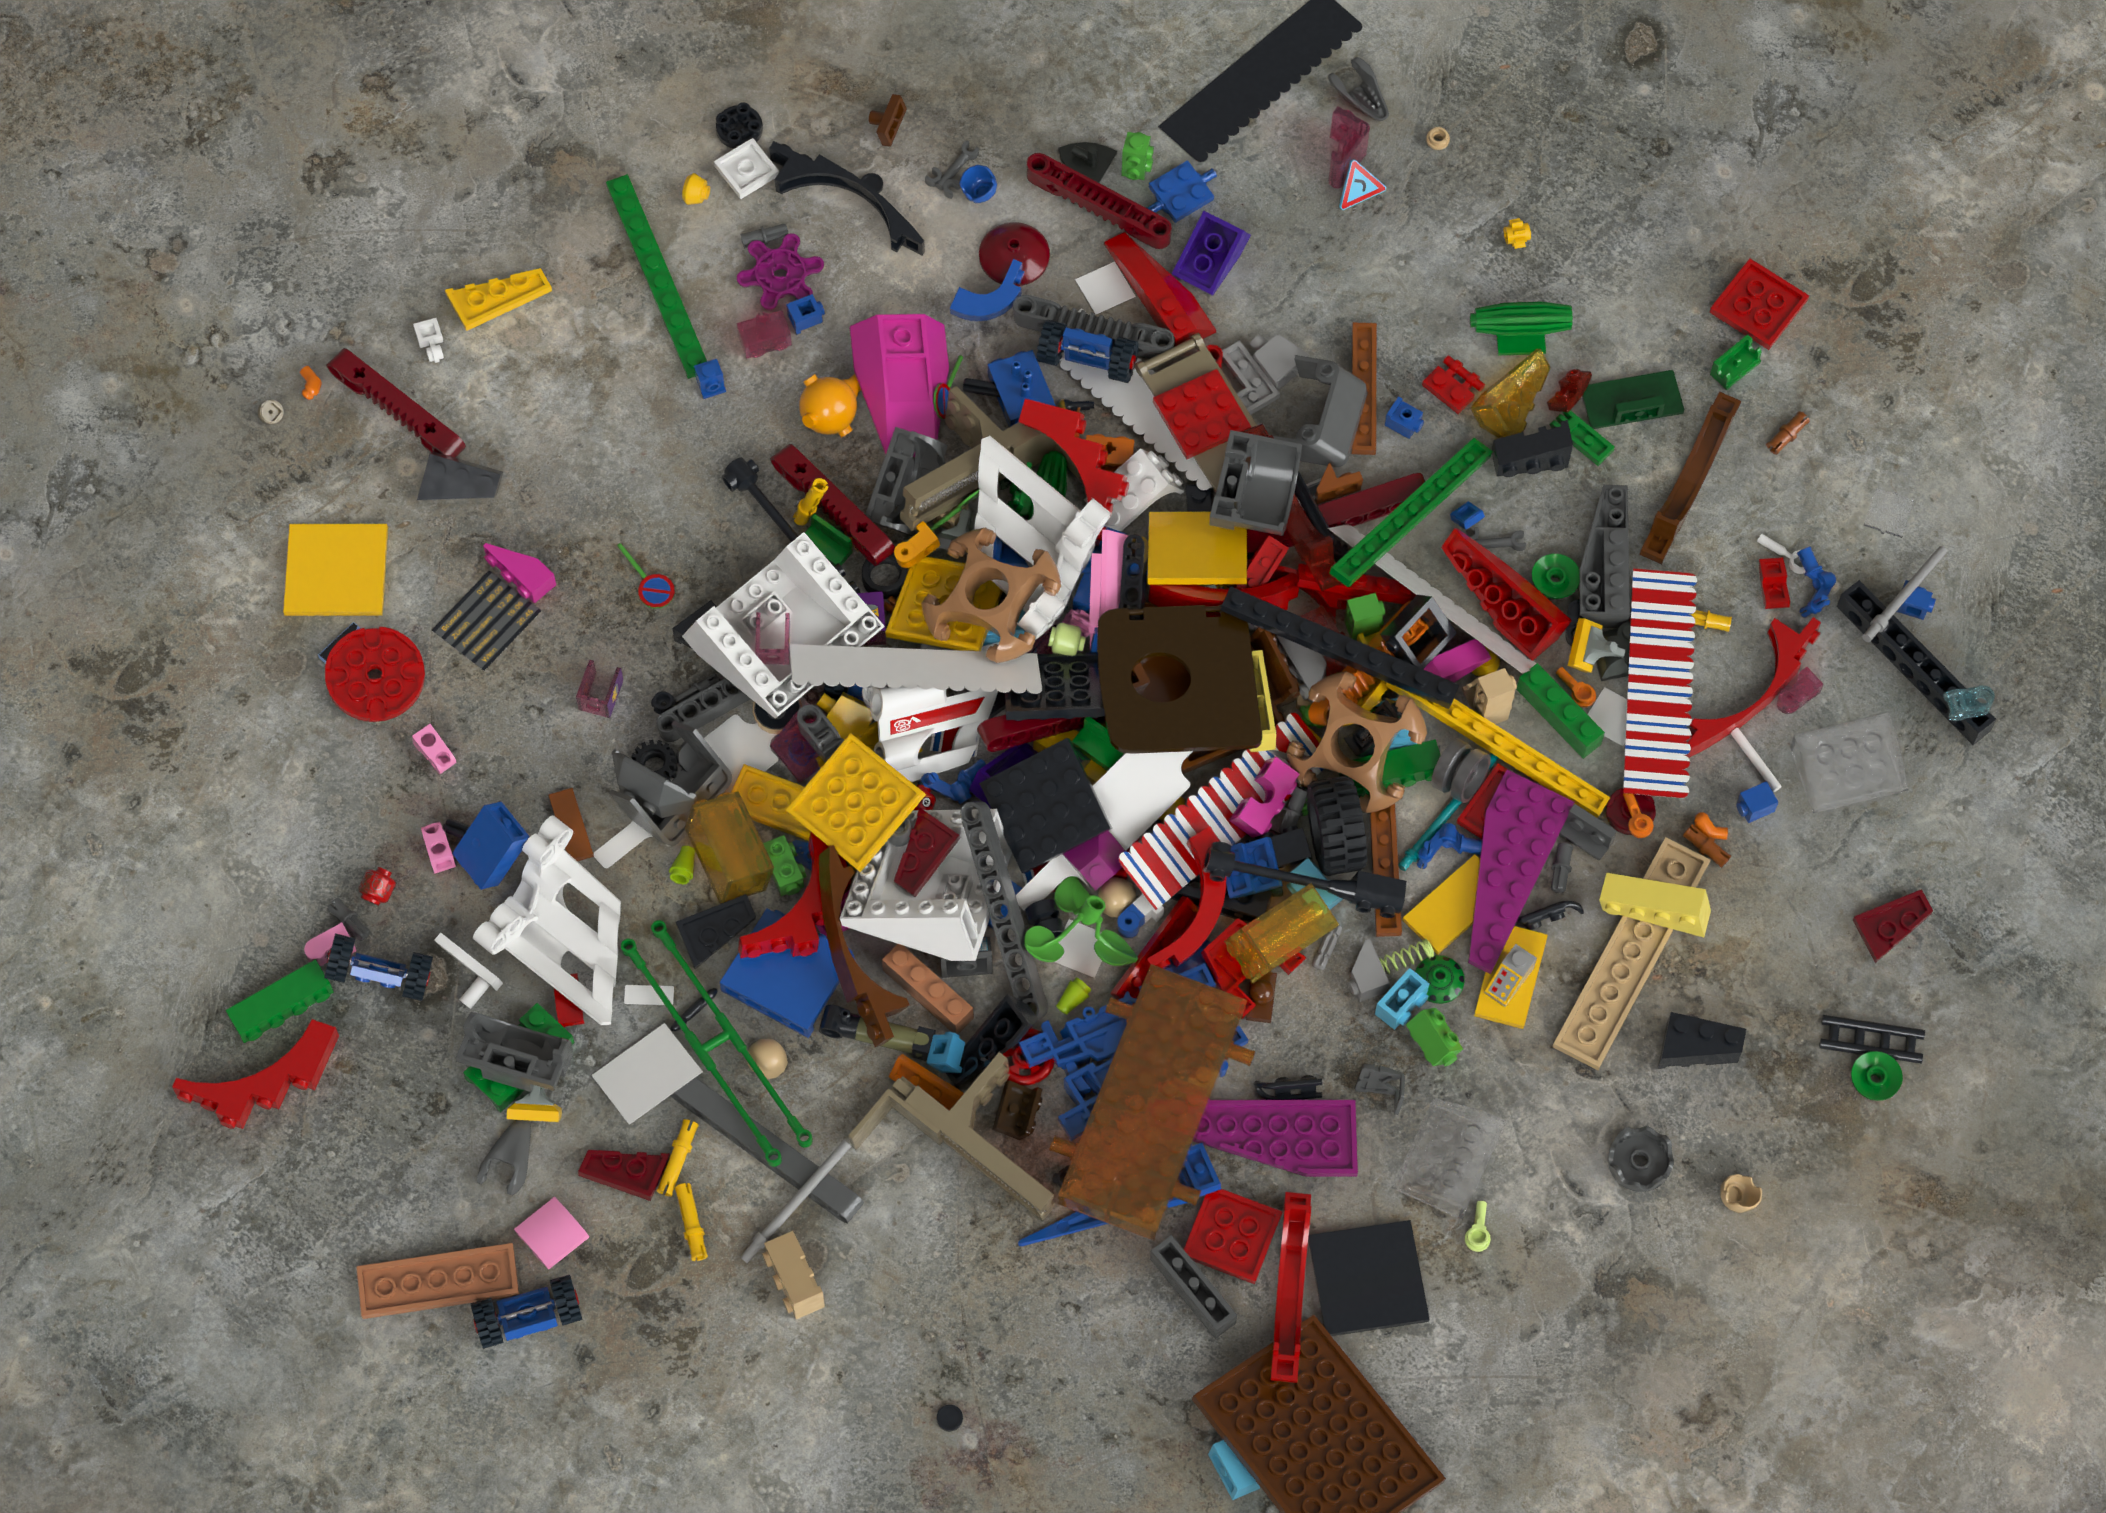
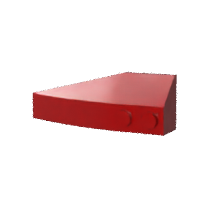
M1123 232L1104 242L1105 247L1156 325L1173 333L1174 347L1191 339V336L1199 333L1202 339L1216 333L1215 327L1194 295L1129 235Z
M1454 528L1441 546L1458 573L1461 572L1466 579V585L1470 591H1474L1481 601L1479 604L1483 610L1487 611L1494 620L1492 623L1496 629L1531 661L1535 660L1556 642L1572 620L1524 577L1459 529Z

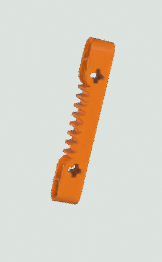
M1409 600L1367 644L1368 646L1395 657L1385 647V641L1380 634L1412 600ZM1420 617L1402 638L1410 646L1429 627L1423 618ZM1347 665L1342 672L1347 671L1357 677L1353 688L1348 690L1342 689V692L1346 698L1358 704V698L1363 697L1362 692L1370 690L1368 686L1376 683L1374 681L1376 677ZM1327 697L1325 700H1320V702H1313L1309 707L1308 715L1313 724L1327 727L1330 703Z

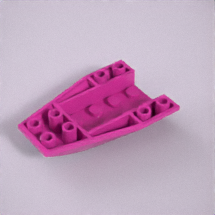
M882 314L851 325L849 329L854 373L885 455L895 427L910 432L914 431L938 440L941 418L937 416L934 409V392L938 384H947L949 371L944 324L926 314Z

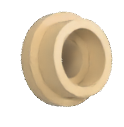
M1442 127L1433 128L1426 137L1428 146L1434 150L1446 148L1450 141L1448 132Z

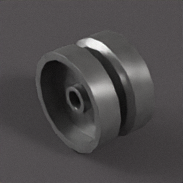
M1461 739L1453 740L1443 751L1432 775V786L1443 793L1451 791V796L1454 799L1467 803L1474 797L1486 778L1491 762L1490 755L1480 749L1472 750L1471 745Z

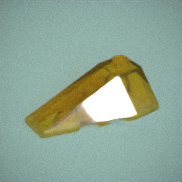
M1536 349L1484 391L1470 407L1479 426L1497 438L1521 433L1527 426L1526 417L1530 411H1533L1535 407L1533 403L1537 392L1542 390L1551 368L1541 349Z

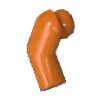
M305 366L300 371L301 376L306 380L302 395L307 400H312L314 396L318 395L322 382L310 366Z
M1700 812L1695 816V827L1708 838L1727 840V827H1715L1704 812Z

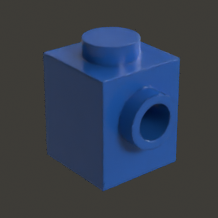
M1766 781L1741 792L1736 807L1742 817L1745 816L1747 822L1751 823L1775 812L1778 800Z

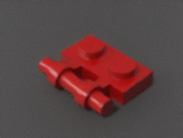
M1448 355L1443 363L1449 369L1445 371L1440 366H1437L1423 380L1422 386L1459 414L1474 399L1475 394L1470 389L1474 387L1480 392L1485 387V383L1479 379L1480 376L1475 372L1471 373L1464 368L1460 360H1454ZM1458 374L1465 382L1461 384L1453 377Z

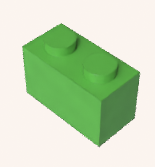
M1376 593L1347 600L1344 623L1349 637L1356 641L1358 634L1363 633L1364 637L1377 633L1384 624V604L1382 601H1378Z

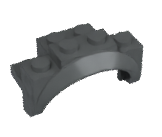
M895 427L865 515L873 523L910 536L916 535L918 533L917 529L912 531L900 519L901 510L905 509L906 498L903 496V489L908 484L944 465V456L948 445L920 433Z
M472 1011L463 1025L465 1036L457 1053L456 1062L481 1069L482 1077L515 1088L532 1092L534 1085L554 1091L560 1076L565 1077L573 1057L571 1040L527 1029Z

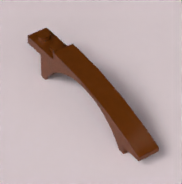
M1719 391L1708 411L1700 433L1676 484L1662 508L1655 515L1651 531L1639 555L1662 565L1717 456L1739 409L1740 400Z
M832 845L819 855L822 913L831 957L846 1002L856 1001L858 1013L862 1016L867 1027L868 1037L872 1040L874 1047H878L894 1037L886 1017L899 1014L910 1004L907 998L895 995L871 980L858 966L847 947L840 921L841 902L845 888L855 872L852 866L843 868L834 845Z

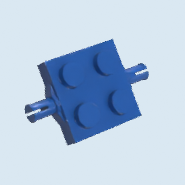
M1187 160L1149 183L1148 187L1154 194L1156 202L1146 208L1155 213L1162 209L1176 223L1214 200V195L1206 183L1216 178L1217 174L1211 168L1200 175Z

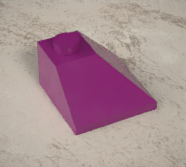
M1107 831L1062 855L1089 887L1096 891L1122 868L1119 862V855L1126 851L1114 836Z

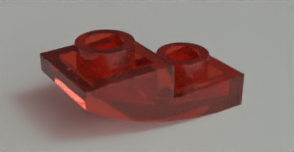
M1580 369L1568 371L1558 381L1561 390L1557 391L1547 401L1549 410L1569 412L1584 394L1592 377L1591 372L1580 371Z

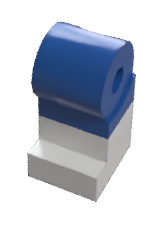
M1142 894L1119 915L1117 920L1119 934L1124 938L1135 937L1139 933L1140 927L1150 918L1157 922L1164 916V907L1161 905L1155 910Z

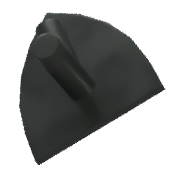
M1089 142L1071 143L1058 148L1064 165L1098 183L1102 180L1117 154V151Z

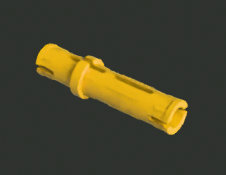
M815 479L805 498L799 501L797 511L793 515V518H795L794 522L797 525H806L809 518L816 513L817 505L828 489V486H826L828 483L824 479Z
M683 1119L677 1140H673L672 1147L674 1148L659 1187L656 1190L658 1193L663 1194L666 1185H668L665 1196L668 1197L673 1195L687 1153H690L692 1150L691 1143L699 1127L693 1121L688 1131L687 1129L691 1121L688 1119Z
M682 1183L675 1187L685 1227L683 1234L685 1240L688 1241L692 1261H696V1258L697 1261H701L708 1257L703 1239L705 1233L699 1223L691 1184Z

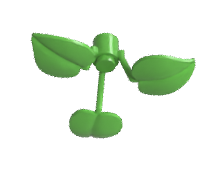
M1070 876L1060 883L1054 893V900L1062 911L1073 912L1077 918L1057 938L1049 929L1042 926L1031 927L1024 936V946L1033 957L1044 962H1055L1064 954V948L1058 942L1080 921L1085 925L1096 923L1095 938L1098 941L1094 944V950L1102 961L1109 965L1121 966L1138 960L1132 948L1117 933L1104 930L1100 934V927L1103 921L1100 915L1106 907L1105 902L1098 896L1090 895L1076 876Z

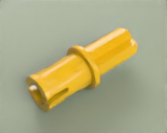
M1695 610L1693 614H1690L1695 619V625L1704 626V629L1709 627L1729 632L1731 616L1710 613V610L1707 612Z

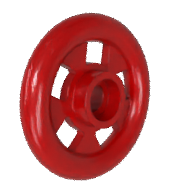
M1031 1028L1020 1042L1042 1032ZM1019 1046L1014 1050L1010 1048L1003 1054L1005 1057L1012 1056L1013 1063L1015 1064L1009 1067L1008 1074L1010 1076L1007 1081L1010 1080L1022 1086L1041 1082L1050 1074L1055 1064L1052 1058L1045 1061L1042 1067L1036 1065L1029 1068L1027 1062L1020 1059L1023 1053ZM1019 1069H1031V1075H1019Z

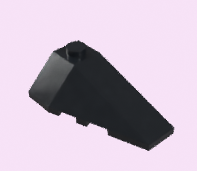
M1009 994L1002 999L964 1046L960 1062L962 1072L946 1073L954 1086L959 1087L989 1065L999 1052L1004 1054L1026 1035L1038 1020L1028 1004Z

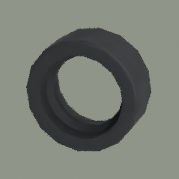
M894 553L878 565L890 564L895 566L899 571V579L894 584L881 586L872 581L871 571L876 566L866 559L862 566V583L868 593L882 592L883 599H888L890 596H899L908 573V568L901 567L897 563Z

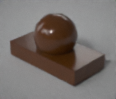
M1258 970L1251 973L1249 998L1256 1006L1246 1015V1020L1271 1023L1277 973Z

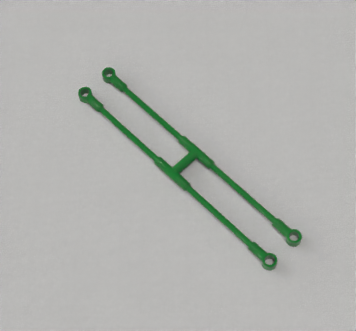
M661 920L654 921L651 925L653 935L656 938H660L667 950L672 952L715 1014V1019L723 1029V1032L701 1044L694 1032L689 1030L645 966L646 963L637 951L635 941L630 938L623 940L621 943L623 954L629 956L637 969L642 971L684 1032L686 1040L706 1069L711 1071L757 1138L756 1142L765 1153L768 1165L776 1167L781 1164L782 1156L780 1151L773 1148L765 1135L760 1133L716 1069V1064L708 1054V1052L729 1039L737 1051L742 1053L787 1118V1123L796 1134L799 1146L803 1148L809 1147L813 1142L811 1132L804 1129L798 1119L790 1113L747 1051V1046L724 1013L720 1012L676 949L675 942L667 932L666 924ZM658 927H663L661 931H655ZM628 945H632V946H633V947H632L631 949H629V950H626V949H625ZM803 1136L809 1137L806 1141L800 1140ZM772 1155L778 1156L776 1160L769 1159Z

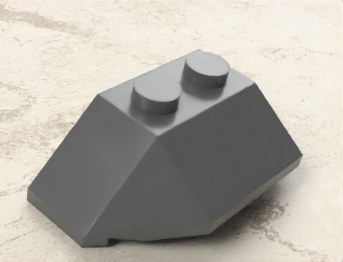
M614 749L612 751L620 793L633 797L646 813L650 815L656 814L664 818L696 811L700 807L697 795L634 761L618 750Z

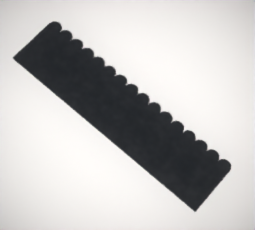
M1309 0L1158 127L1196 161H1206L1208 153L1217 152L1218 144H1226L1229 141V136H1235L1239 133V127L1248 126L1249 118H1257L1260 115V110H1266L1270 107V101L1279 100L1280 92H1288L1291 89V84H1297L1301 81V75L1310 74L1311 66L1317 67L1322 62L1321 58L1330 57L1332 54L1331 49L1337 50L1341 48L1342 41H1349L1352 38V32H1360L1362 30L1361 22L1335 0Z

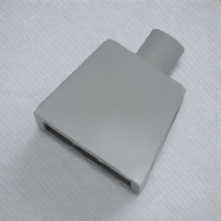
M1257 335L1250 343L1256 350L1253 359L1277 390H1280L1299 374L1294 360L1295 355L1309 357L1305 351L1281 335L1274 336L1268 342L1261 335Z

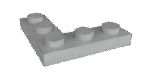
M1240 340L1222 350L1223 362L1244 388L1237 395L1250 415L1280 398L1278 390Z

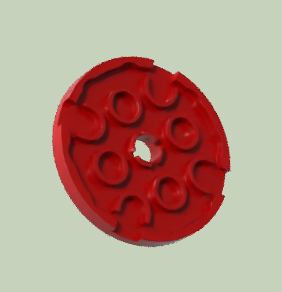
M387 627L360 628L352 631L336 643L329 653L325 664V682L332 701L341 711L362 721H386L403 714L417 701L425 681L424 663L417 646L404 634ZM372 669H378L382 672L381 678L370 679L368 673Z

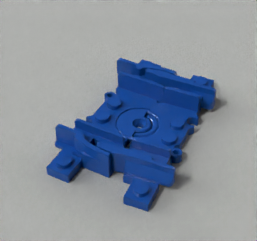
M1205 963L1178 974V977L1175 976L1171 968L1163 969L1158 972L1159 983L1147 988L1139 986V992L1141 993L1139 998H1132L1127 991L1124 998L1100 1007L1097 1014H1095L1094 1008L1085 1007L1082 1015L1083 1019L1077 1017L1065 1023V1027L1060 1031L1063 1038L1061 1041H1058L1049 1020L1041 1024L1042 1033L1019 1042V1047L1029 1068L1053 1058L1057 1067L1064 1069L1066 1073L1064 1089L1076 1104V1107L1058 1116V1121L1071 1141L1098 1126L1105 1135L1112 1139L1117 1131L1115 1120L1119 1121L1122 1119V1113L1126 1110L1134 1112L1135 1106L1132 1104L1134 1099L1140 1098L1146 1105L1148 1098L1170 1087L1175 1078L1178 1085H1186L1189 1079L1188 1073H1194L1198 1077L1201 1072L1209 1068L1205 1062L1206 1058L1210 1060L1220 1077L1225 1076L1228 1063L1224 1056L1246 1045L1248 1038L1236 1019L1213 1031L1198 1008L1194 997L1210 991L1216 986ZM1135 1043L1139 1048L1137 1051H1131L1129 1046ZM1090 1057L1097 1062L1110 1058V1060L1097 1067L1093 1062L1090 1063ZM1086 1063L1085 1067L1078 1070L1076 1065ZM1092 1090L1096 1096L1085 1101L1083 1099L1084 1095Z

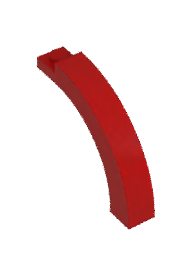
M1292 572L1271 583L1238 590L1288 610V602L1298 597L1297 574ZM1150 585L1149 602L1158 607L1220 606V604H1223L1229 589H1217L1200 585ZM1206 612V617H1220V612Z
M1211 826L1189 838L1186 843L1195 859L1200 875L1201 890L1197 913L1190 927L1180 938L1146 960L1144 964L1149 972L1157 969L1158 972L1171 964L1170 959L1176 968L1187 961L1206 941L1219 918L1225 898L1226 877L1222 882L1212 881L1210 873L1203 871L1204 859L1208 848L1211 847L1212 843L1218 842Z

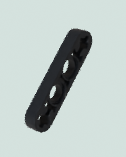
M1136 534L1128 536L1124 541L1120 608H1127V605L1138 606L1137 609L1145 607L1149 546L1146 538ZM1136 539L1137 543H1141V547L1136 549V556L1141 557L1140 560L1130 559V556L1135 557V549L1131 548V545L1136 543ZM1136 563L1140 567V573L1138 576L1132 577L1129 574V568L1132 564ZM1132 588L1137 589L1139 594L1138 599L1134 602L1129 601L1127 597L1128 591ZM1132 615L1136 617V620H1144L1143 615Z

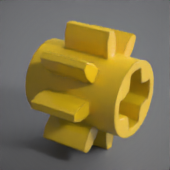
M1520 218L1509 220V225L1503 228L1506 244H1512L1514 249L1526 247L1525 242L1531 240L1529 224L1523 223Z

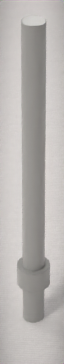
M1939 546L1881 614L1875 616L1870 622L1871 626L1862 635L1864 641L1870 642L1878 632H1882L1887 627L1888 620L1947 553L1945 547Z
M845 1139L766 1228L752 1238L753 1242L742 1253L741 1259L748 1263L761 1248H765L764 1243L769 1241L772 1235L852 1147Z

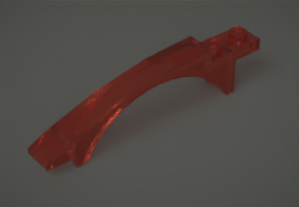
M1263 423L1241 431L1243 433L1274 438L1272 435L1269 436ZM1294 493L1285 529L1300 559L1306 562L1321 591L1341 584L1339 580L1329 574L1331 567L1336 564L1333 554V540L1330 536L1325 537L1315 529Z

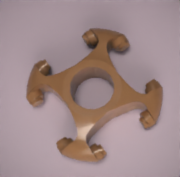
M985 527L967 532L950 542L948 555L958 559L959 556L963 557L965 552H967L968 556L961 578L947 600L941 604L938 602L939 599L928 594L921 604L925 622L935 639L941 641L949 639L951 630H949L947 623L950 621L981 626L999 636L1001 639L999 644H994L993 647L990 646L986 657L996 663H1002L1016 659L1032 650L1036 637L1028 632L1019 634L1018 638L1014 637L1017 626L1016 622H1018L1021 610L1040 584H1043L1044 592L1055 596L1061 588V580L1058 568L1048 551L1036 549L1032 555L1034 566L1028 568L999 562L981 552L983 545L988 547L996 539V533ZM995 579L1008 583L1007 597L1000 605L987 610L978 609L974 606L975 592L982 584Z
M1347 671L1335 673L1312 685L1308 693V698L1314 702H1320V700H1325L1327 697L1330 703L1326 731L1319 746L1312 756L1304 755L1306 749L1303 748V744L1292 741L1286 751L1290 767L1299 773L1297 781L1305 788L1312 781L1318 780L1316 773L1311 771L1312 767L1329 769L1352 778L1370 792V795L1365 794L1364 797L1361 796L1359 799L1362 811L1365 813L1376 812L1401 800L1405 792V786L1393 782V785L1389 784L1386 789L1382 782L1387 751L1400 730L1406 729L1409 731L1408 736L1411 737L1410 740L1412 742L1422 744L1427 735L1426 725L1414 700L1405 695H1399L1395 705L1398 707L1397 711L1403 713L1401 718L1371 713L1346 698L1342 692V689L1348 690L1353 688L1357 677ZM1354 723L1368 729L1373 736L1375 744L1374 753L1370 760L1363 762L1353 761L1343 754L1338 743L1339 731L1343 725Z

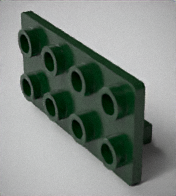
M1673 370L1587 384L1580 387L1588 421L1593 429L1683 414L1685 410Z

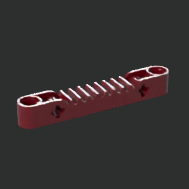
M1034 153L1028 157L1027 179L1035 186L1052 195L1062 196L1065 200L1069 198L1072 204L1076 202L1080 208L1086 207L1087 212L1093 211L1095 216L1101 215L1104 221L1110 220L1112 225L1118 224L1121 230L1124 228L1130 236L1152 248L1164 249L1170 244L1172 227L1170 221L1045 154Z
M343 348L326 364L330 373L357 394H365L367 399L372 398L374 405L378 403L381 410L386 409L388 416L392 414L395 421L400 420L401 426L407 425L409 432L414 431L415 437L420 436L421 444L428 451H435L456 458L466 448L464 441L456 433L348 349Z
M788 444L770 458L776 471L794 489L804 492L805 495L815 479L822 478L828 483L826 485L828 489L817 507H822L823 513H828L829 519H834L835 525H840L843 532L846 531L849 538L852 537L854 547L871 564L877 566L894 553L895 546L888 536L794 445Z

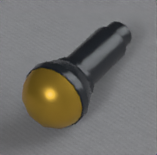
M1062 399L1057 404V407L1076 411L1078 406L1081 407L1080 411L1094 409V401L1072 402L1068 399Z

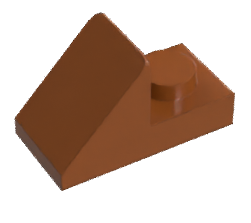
M1329 463L1316 490V503L1320 504L1360 491L1363 483L1360 471L1355 473L1347 472L1337 478Z

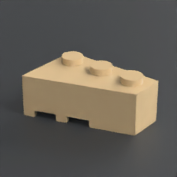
M1505 668L1479 677L1461 688L1470 708L1494 724L1509 719L1517 685L1514 677L1508 675Z
M791 1231L765 1242L766 1252L762 1253L767 1267L772 1266L776 1273L772 1278L777 1290L783 1289L786 1298L782 1300L788 1314L793 1312L795 1318L799 1319L824 1308L823 1291L820 1286H817L813 1277L814 1273L811 1267L809 1268L805 1254L794 1232Z

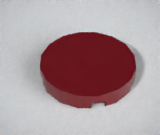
M1620 788L1610 795L1606 805V817L1609 824L1616 831L1625 835H1632L1628 828L1629 820L1632 816L1623 796V788ZM1634 794L1641 814L1649 816L1654 821L1656 810L1653 798L1650 795Z

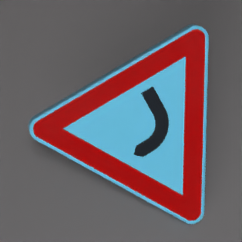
M1352 159L1349 163L1339 207L1345 210L1384 192L1386 186L1356 160Z

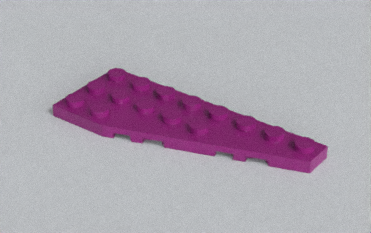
M1506 770L1484 815L1476 900L1468 956L1469 964L1489 974L1492 973L1568 817L1569 811L1575 803L1510 770Z
M1355 1100L1149 1101L1151 1129L1196 1143H1203L1205 1146L1305 1177H1357Z

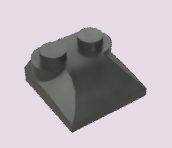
M1631 622L1623 623L1619 628L1602 632L1603 637L1607 641H1614L1617 647L1625 649V654L1623 658L1605 656L1596 661L1601 681L1628 676Z

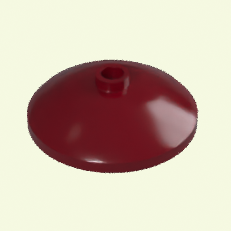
M1019 222L1004 223L990 230L981 241L979 247L980 265L989 278L1002 284L1013 259L1022 262V270L1025 273L1021 283H1016L1015 285H1027L1037 280L1048 267L1050 260L1049 245L1043 234L1028 224ZM1011 245H1018V247L1013 248Z

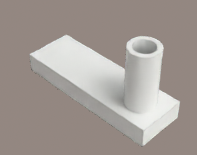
M440 933L434 941L441 948L478 976L459 999L468 1008L471 1009L490 986L497 991L503 984L497 976L445 935Z

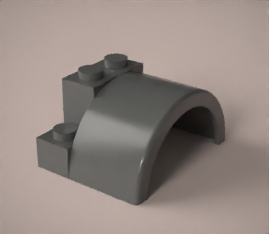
M1230 430L1225 459L1210 514V526L1234 530L1235 526L1282 536L1288 523L1294 498L1302 444ZM1247 457H1251L1249 470L1248 463L1245 462Z

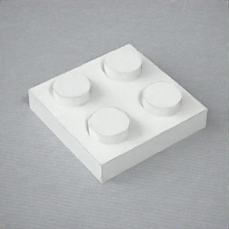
M753 138L714 161L715 168L740 199L772 181L779 173V170Z

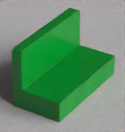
M816 514L811 516V526L806 530L805 534L833 566L837 563L842 565L853 553L852 540Z
M1090 717L1084 719L1083 729L1071 741L1075 747L1106 771L1126 754L1112 746L1107 728Z

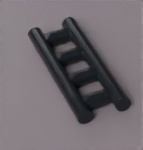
M1829 1015L1822 1016V1025L1830 1027L1829 1038L1820 1039L1819 1049L1860 1055L1877 1051L1886 1053L1895 1060L1922 1064L1923 1054L1915 1053L1916 1039L1924 1040L1925 1030ZM1840 1028L1855 1030L1854 1043L1839 1041ZM1865 1031L1880 1033L1879 1047L1864 1045ZM1891 1035L1906 1037L1905 1051L1889 1049Z

